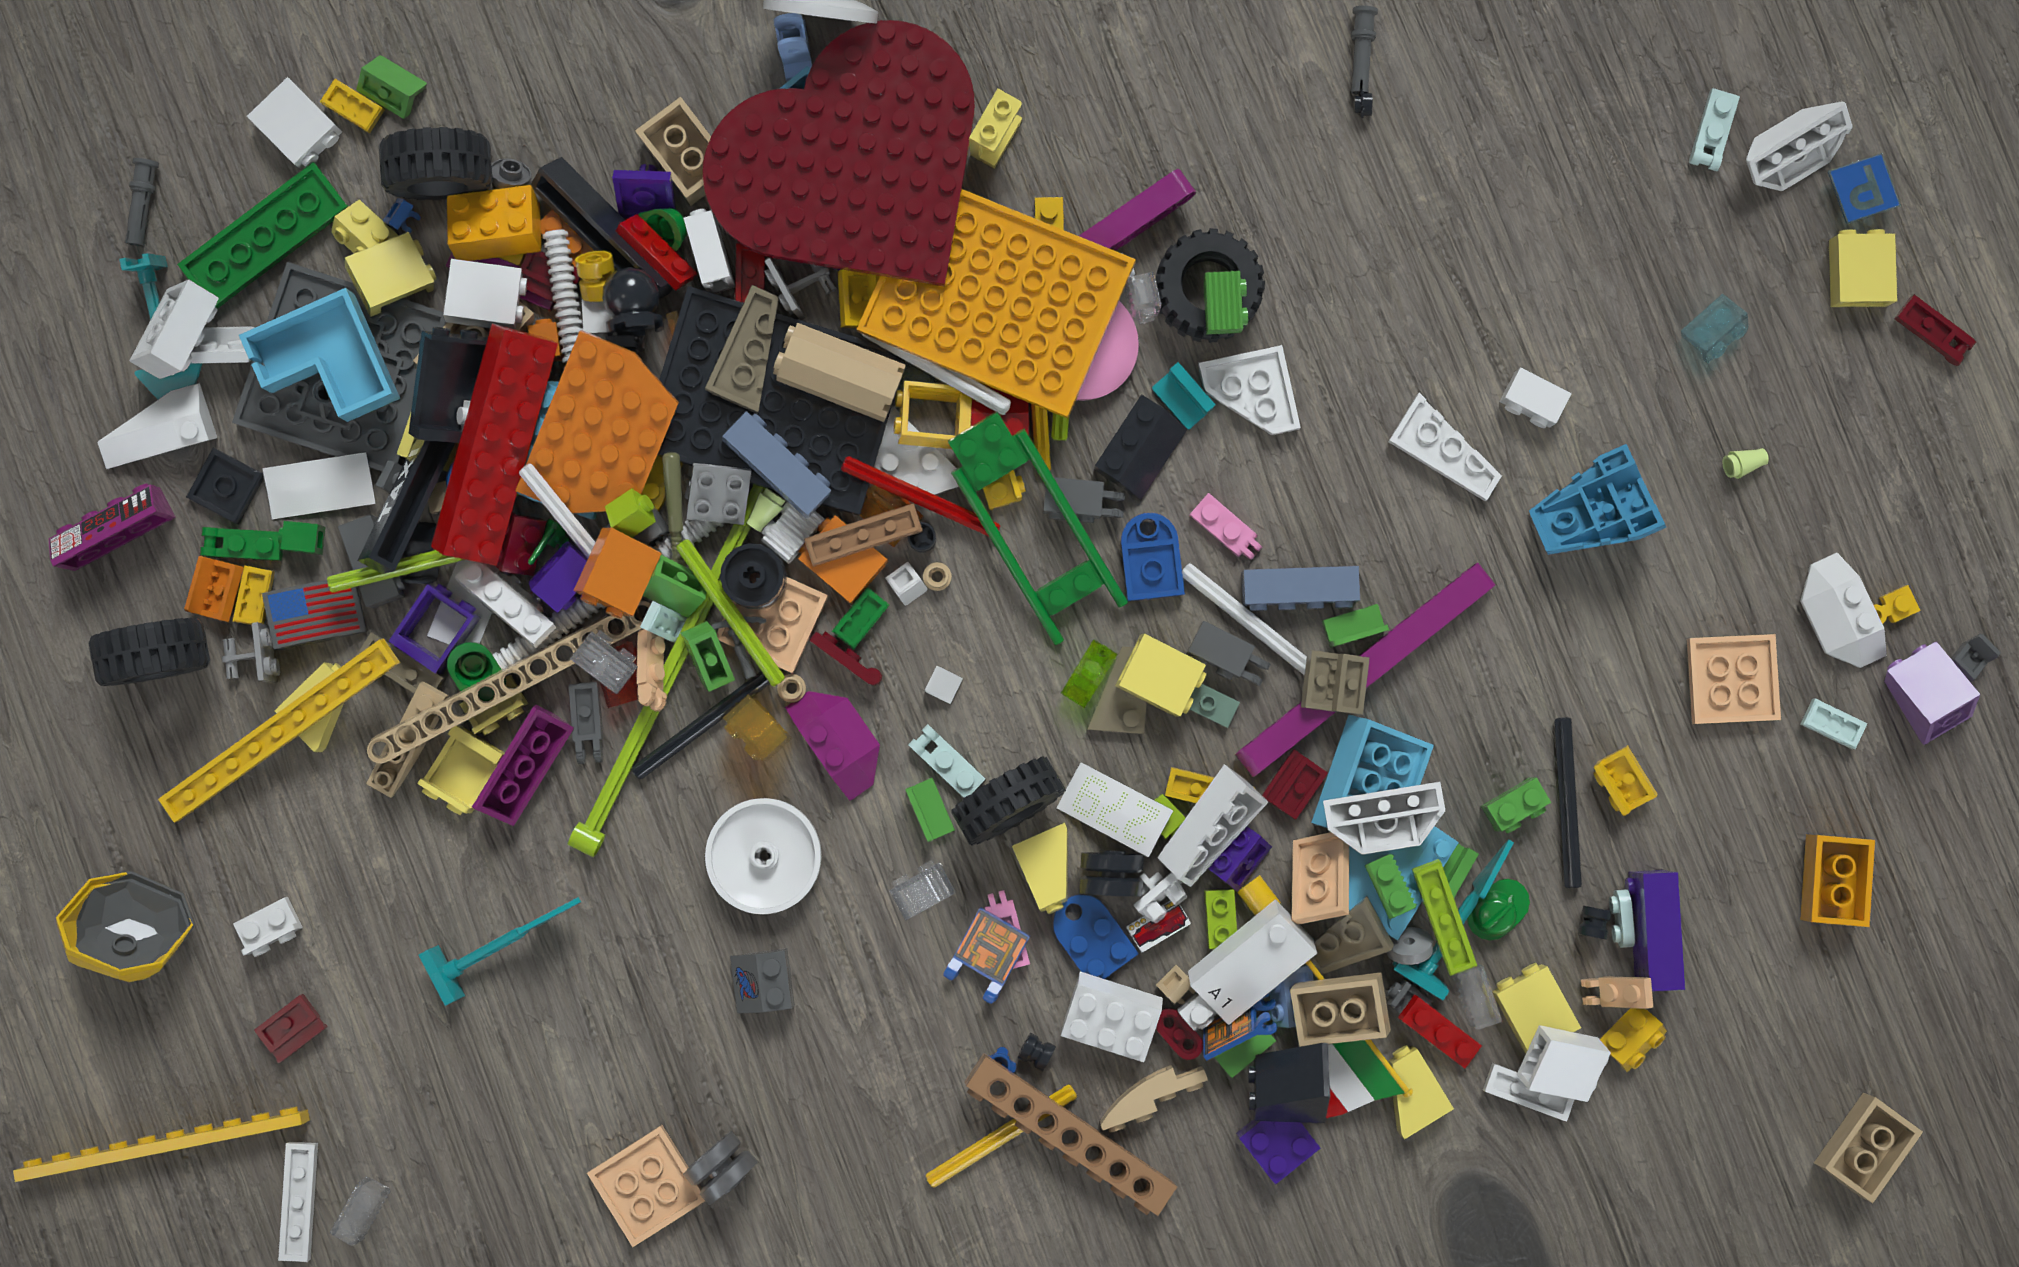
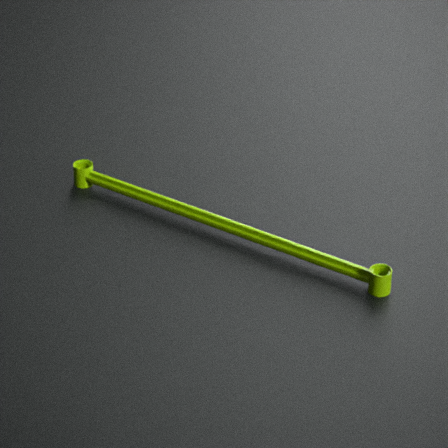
M753 485L747 498L744 525H733L711 569V572L721 586V566L731 551L743 545L751 529V526L746 522L750 518L759 493H763L766 488ZM707 593L702 604L686 619L664 663L663 691L667 696L689 654L681 632L704 623L714 603ZM643 706L585 824L578 822L569 838L567 845L593 858L596 856L605 838V834L600 831L659 714L658 711L650 709L651 707Z

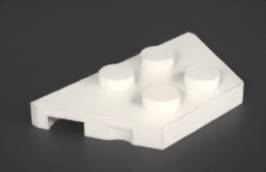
M892 406L874 468L934 495H939L959 487L951 475V472L957 468L936 448L898 444V434L893 433L894 419L899 417V411ZM908 421V431L919 432Z

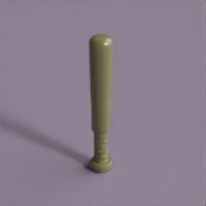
M668 452L663 455L662 462L668 531L671 534V560L686 566V562L676 548L682 542L681 532L683 531L680 456L676 452Z

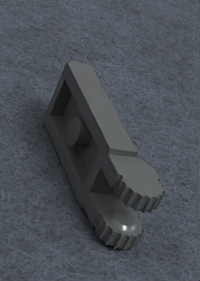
M599 682L569 684L571 725L574 727L572 739L575 741L577 763L585 764L586 752L583 741L593 740V757L595 762H602L603 746L601 739H603Z

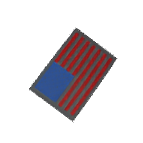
M327 580L262 593L273 648L276 650L316 644L367 632L358 587L331 592Z

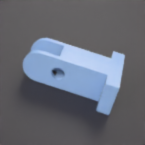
M797 13L782 14L773 19L786 82L806 66L810 69L812 67L805 20H803L801 14Z

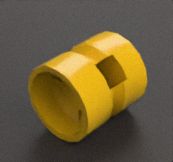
M592 251L577 256L575 263L578 277L582 278L579 282L582 299L588 302L603 301V286L607 278L615 271L612 254L607 251Z

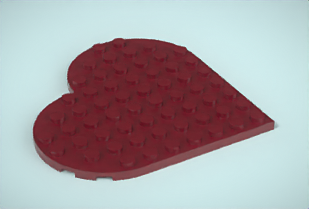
M880 20L877 23H865L847 30L831 41L816 58L806 79L804 89L781 88L759 93L738 104L718 124L707 145L703 162L704 190L713 215L726 233H729L745 248L763 256L945 287L970 145L969 137L972 133L975 112L973 85L967 68L957 52L943 38L913 23Z

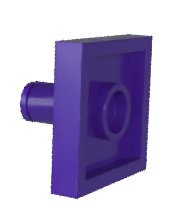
M646 164L641 165L639 171L614 170L612 179L618 213L623 218H630L636 214L654 209L672 208L676 210L671 172L658 171L652 164H649L648 171H646Z

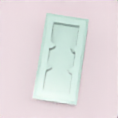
M652 601L640 627L675 643L687 617Z
M1814 698L1811 700L1800 725L1850 749H1856L1867 723Z

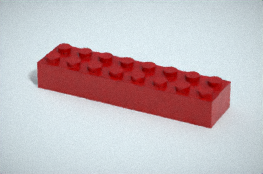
M496 324L491 325L431 545L433 549L442 555L497 566L517 494L516 488L521 478L519 471L526 462L558 346L557 342Z

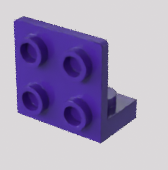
M1246 826L1208 869L1238 892L1272 846L1259 834Z

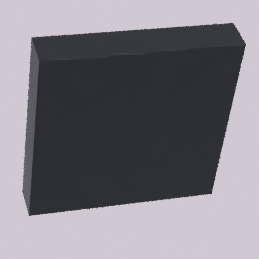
M213 447L186 498L239 525L264 479V474Z

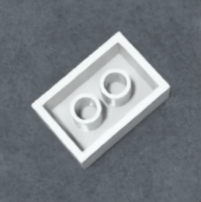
M190 280L168 288L129 361L159 379L185 371L192 361L191 351L204 338L205 332L202 330L206 322L209 323L217 312L215 305L219 298Z
M1080 972L1063 1022L1061 1036L1144 1062L1162 1011L1163 998Z

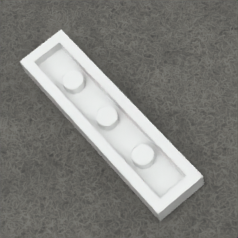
M470 561L455 576L456 580L535 648L556 629L553 622L483 563Z
M286 1143L278 1261L308 1262L311 1260L318 1143Z

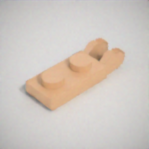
M643 629L638 632L637 643L638 701L640 704L660 712L664 708L665 700L667 699V694L663 691V679L665 676L664 638Z
M1600 977L1597 979H1581L1582 987L1592 988L1599 986L1600 989L1599 997L1595 995L1583 997L1584 1005L1653 1008L1651 978Z

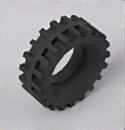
M1042 756L1038 759H1032L1026 764L1022 763L1015 769L1008 770L998 778L990 780L988 784L977 788L974 793L963 798L962 802L957 803L955 808L951 810V813L969 845L973 846L976 843L978 845L1032 818L1036 813L1047 808L1049 804L1054 803L1058 797L1064 794L1063 792L1066 789L1048 758Z

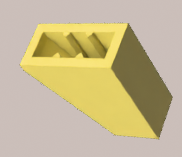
M324 662L275 712L278 713L341 666L337 663L333 665ZM343 704L299 735L314 752H323L326 749Z
M1065 823L1012 846L1040 911L1046 910L1048 914L1064 907L1062 903L1067 901L1068 830Z
M1407 1045L1396 1050L1393 1053L1394 1058L1388 1061L1408 1089L1412 1088L1413 1094L1410 1097H1404L1403 1094L1393 1096L1397 1131L1404 1139L1454 1109L1418 1049L1414 1046L1409 1048Z

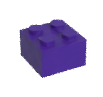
M566 541L528 582L531 590L557 613L562 608L567 610L577 599L574 596L576 592L573 590L588 558L569 541Z
M1253 1119L1236 1133L1275 1185L1321 1149L1301 1122L1254 1121Z

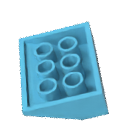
M1348 715L1311 823L1328 829L1323 804L1324 800L1420 785L1434 745L1372 720Z
M1434 826L1420 846L1363 855L1349 846V910L1367 896L1388 935L1398 940L1422 902L1411 869L1437 859L1441 861L1444 867L1459 842ZM1388 854L1394 855L1395 865L1399 866V871H1402L1400 876L1404 877L1403 881L1407 882L1406 887H1409L1408 892L1412 893L1411 898H1414L1413 903L1417 904L1416 908L1392 919L1388 918L1364 866Z

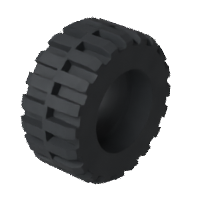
M448 127L413 128L389 134L379 144L381 186L388 194H392L395 197L417 200L447 199V196L487 191L493 182L490 143L481 133Z
M1209 228L1208 232L1202 233V230L1199 229L1193 231L1192 235L1188 237L1183 235L1177 240L1175 245H1171L1166 250L1156 273L1154 296L1158 302L1157 308L1159 313L1165 316V322L1170 328L1174 326L1178 329L1177 333L1183 337L1189 335L1193 337V341L1197 342L1207 339L1211 343L1217 342L1220 338L1226 340L1235 334H1206L1205 310L1197 308L1185 297L1182 287L1183 277L1192 265L1199 262H1215L1224 266L1229 272L1240 271L1241 279H1246L1247 287L1246 296H1242V308H1247L1248 323L1253 319L1263 299L1262 295L1265 290V281H1263L1264 270L1263 266L1257 262L1258 255L1255 250L1250 251L1247 248L1248 243L1244 239L1236 240L1233 238L1234 233L1229 231L1221 234L1218 233V229Z
M198 618L161 620L112 629L91 636L88 643L95 681L100 686H116L177 676L205 669L210 663L204 624Z

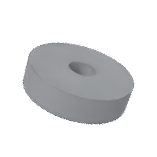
M1406 927L1398 940L1390 937L1394 946L1391 951L1387 952V955L1391 960L1400 964L1412 965L1424 962L1433 953L1432 937L1423 929Z

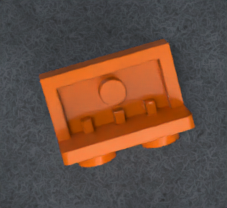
M199 556L184 610L229 622L244 567Z

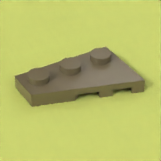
M1121 647L1087 730L1144 734L1147 702L1115 686L1134 647Z
M1367 896L1349 910V915L1342 916L1314 940L1317 954L1310 960L1322 975L1392 950L1394 944Z

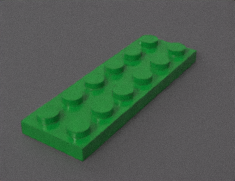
M312 162L177 265L190 281L219 298L215 305L218 309L332 223L334 216L349 206L317 164Z

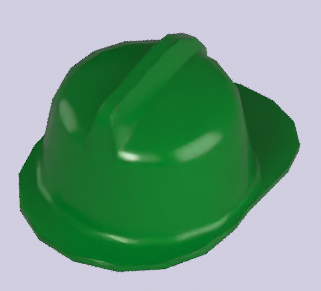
M664 208L638 214L674 251L680 248L687 235V228L683 216L678 211L672 208Z
M466 642L458 645L451 651L447 662L450 676L460 692L502 670L492 653L485 646L476 642ZM488 686L482 687L478 691V697L482 701H490L495 696L494 690Z
M1498 880L1491 885L1484 899L1479 897L1477 905L1467 918L1470 929L1479 938L1489 941L1505 936L1527 914L1530 905L1529 893L1516 880Z

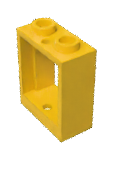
M904 381L901 390H896L895 407H900L899 417L894 419L893 433L898 434V444L952 449L948 440L955 437L953 435L908 431L909 398L956 403L955 436L971 426L972 398L950 385Z

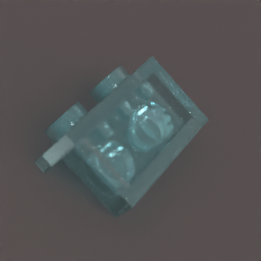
M1722 293L1681 330V336L1702 352L1703 360L1709 363L1714 358L1722 356L1727 346L1735 339L1738 340L1745 335L1749 326L1748 313Z

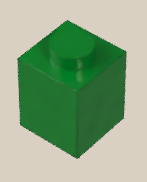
M284 521L283 527L278 532V543L281 544L280 549L288 552L323 555L326 527L319 524Z

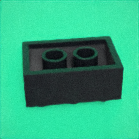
M1141 394L1095 464L1094 470L1139 500H1142L1184 436L1187 428L1167 410Z

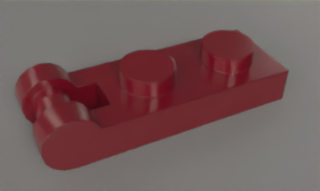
M1915 294L1910 296L1894 318L1955 366L1961 364L1964 360V353L1967 350H1971L1976 344L1974 338ZM1952 339L1957 343L1955 348L1949 345Z
M825 631L823 635L815 632L809 640L866 683L876 686L882 681V674L878 669H867L861 665L859 661L862 657L848 648L846 652L842 651L836 646L839 641Z

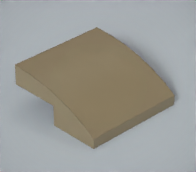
M1307 650L1301 707L1363 715L1369 657Z

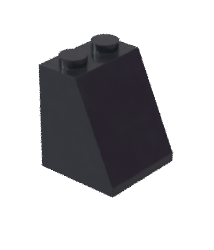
M1318 1043L1255 1055L1254 1066L1248 1067V1083H1254V1092H1249V1110H1254V1121L1325 1123L1330 1100L1328 1043Z

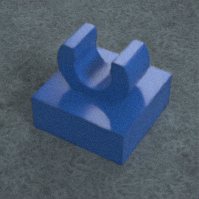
M397 198L383 219V222L397 230L400 227L403 231L411 233L412 229L405 223L406 218L412 216L414 219L420 220L421 217L418 213L411 211L413 205L404 199Z

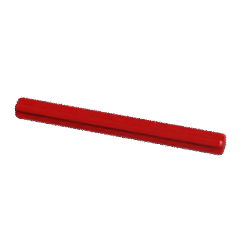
M852 457L845 458L841 467L843 472L988 536L974 512ZM994 522L997 529L1000 530V524Z

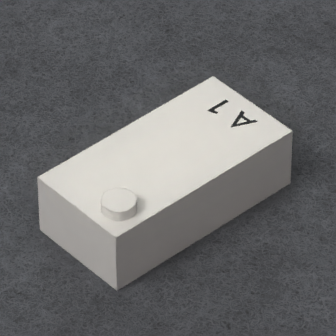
M1275 899L1188 971L1190 986L1229 1025L1317 954L1314 939L1300 924L1297 925L1292 921V916Z

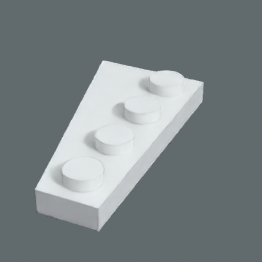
M1420 392L1416 395L1388 441L1484 501L1489 498L1502 477L1477 450H1474L1464 440L1465 438L1457 430L1455 431L1444 420V417L1437 410L1433 409Z

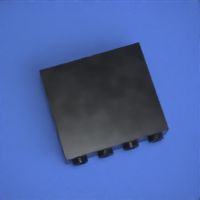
M433 327L432 331L422 330L408 434L418 440L460 442L463 429H461V424L457 422V411L459 407H463L464 400L471 401L488 337H480L478 332L461 330L460 334H452L450 329Z

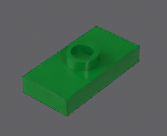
M867 587L832 632L855 649L890 605Z

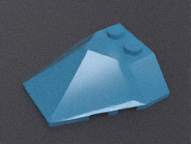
M1627 444L1598 456L1593 460L1594 465L1582 474L1579 472L1571 478L1572 482L1561 491L1556 489L1529 510L1548 555L1639 540L1667 528L1656 504H1654Z

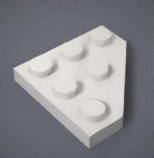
M1282 345L1198 364L1203 390L1206 394L1270 435L1295 431L1301 428Z

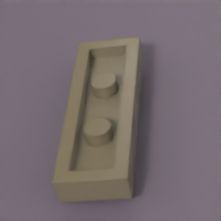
M371 632L357 655L383 638ZM386 641L400 663L384 675L414 694L421 682H425L439 690L446 678L440 674H435L408 654Z

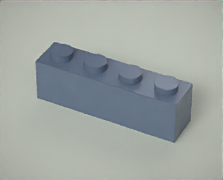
M746 411L722 436V441L802 516L808 519L830 496L831 489L828 488L831 485L830 482L820 473L814 475L807 468L809 463L800 454L796 453L793 455L786 449L788 444L780 435L775 433L772 436L765 429L767 424L757 414L754 413L751 416Z
M1359 566L1252 569L1241 572L1243 606H1250V611L1267 610V605H1278V610L1296 609L1295 604H1307V609L1324 608V603H1335V608L1353 607V602L1360 601Z

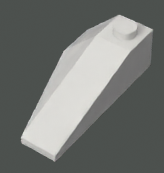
M200 383L170 391L97 443L105 467L109 469L216 439L217 435Z

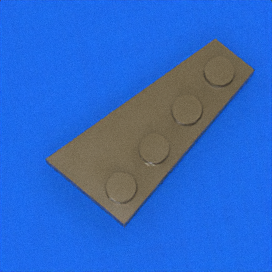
M752 285L705 390L758 414L779 297Z

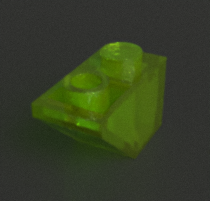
M1093 639L1060 694L1085 708L1118 654Z

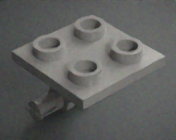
M770 258L765 260L769 268L765 270V274L772 286L777 291L781 290L782 294L778 297L782 305L790 315L795 313L800 320L805 315L793 295L794 293L816 281L820 282L826 295L831 293L826 283H828L833 292L837 289L829 276L831 272L827 267L810 264L814 274L788 285L774 262Z
M693 463V466L689 465L688 474H685L684 481L687 483L684 497L688 499L686 519L744 525L751 469Z
M259 622L252 623L255 649L253 653L236 655L235 638L222 640L224 646L222 663L226 665V679L239 678L238 661L256 659L258 681L277 683L276 676L280 675V664L278 659H274L269 625Z

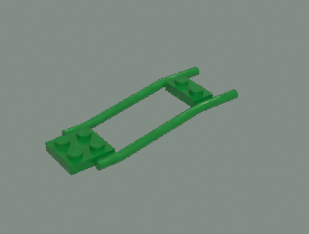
M998 411L948 440L949 445L962 464L961 467L952 471L951 475L1054 645L1063 642L1064 638L1050 616L1102 587L1103 584L1118 608L1128 603L1025 429L1018 431L1012 436ZM1029 459L1089 558L1088 561L1082 562L1040 587L1037 591H1034L976 491L981 490L1026 463Z

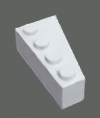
M1224 764L1173 837L1165 845L1158 859L1180 881L1191 887L1267 805L1268 801L1244 778Z

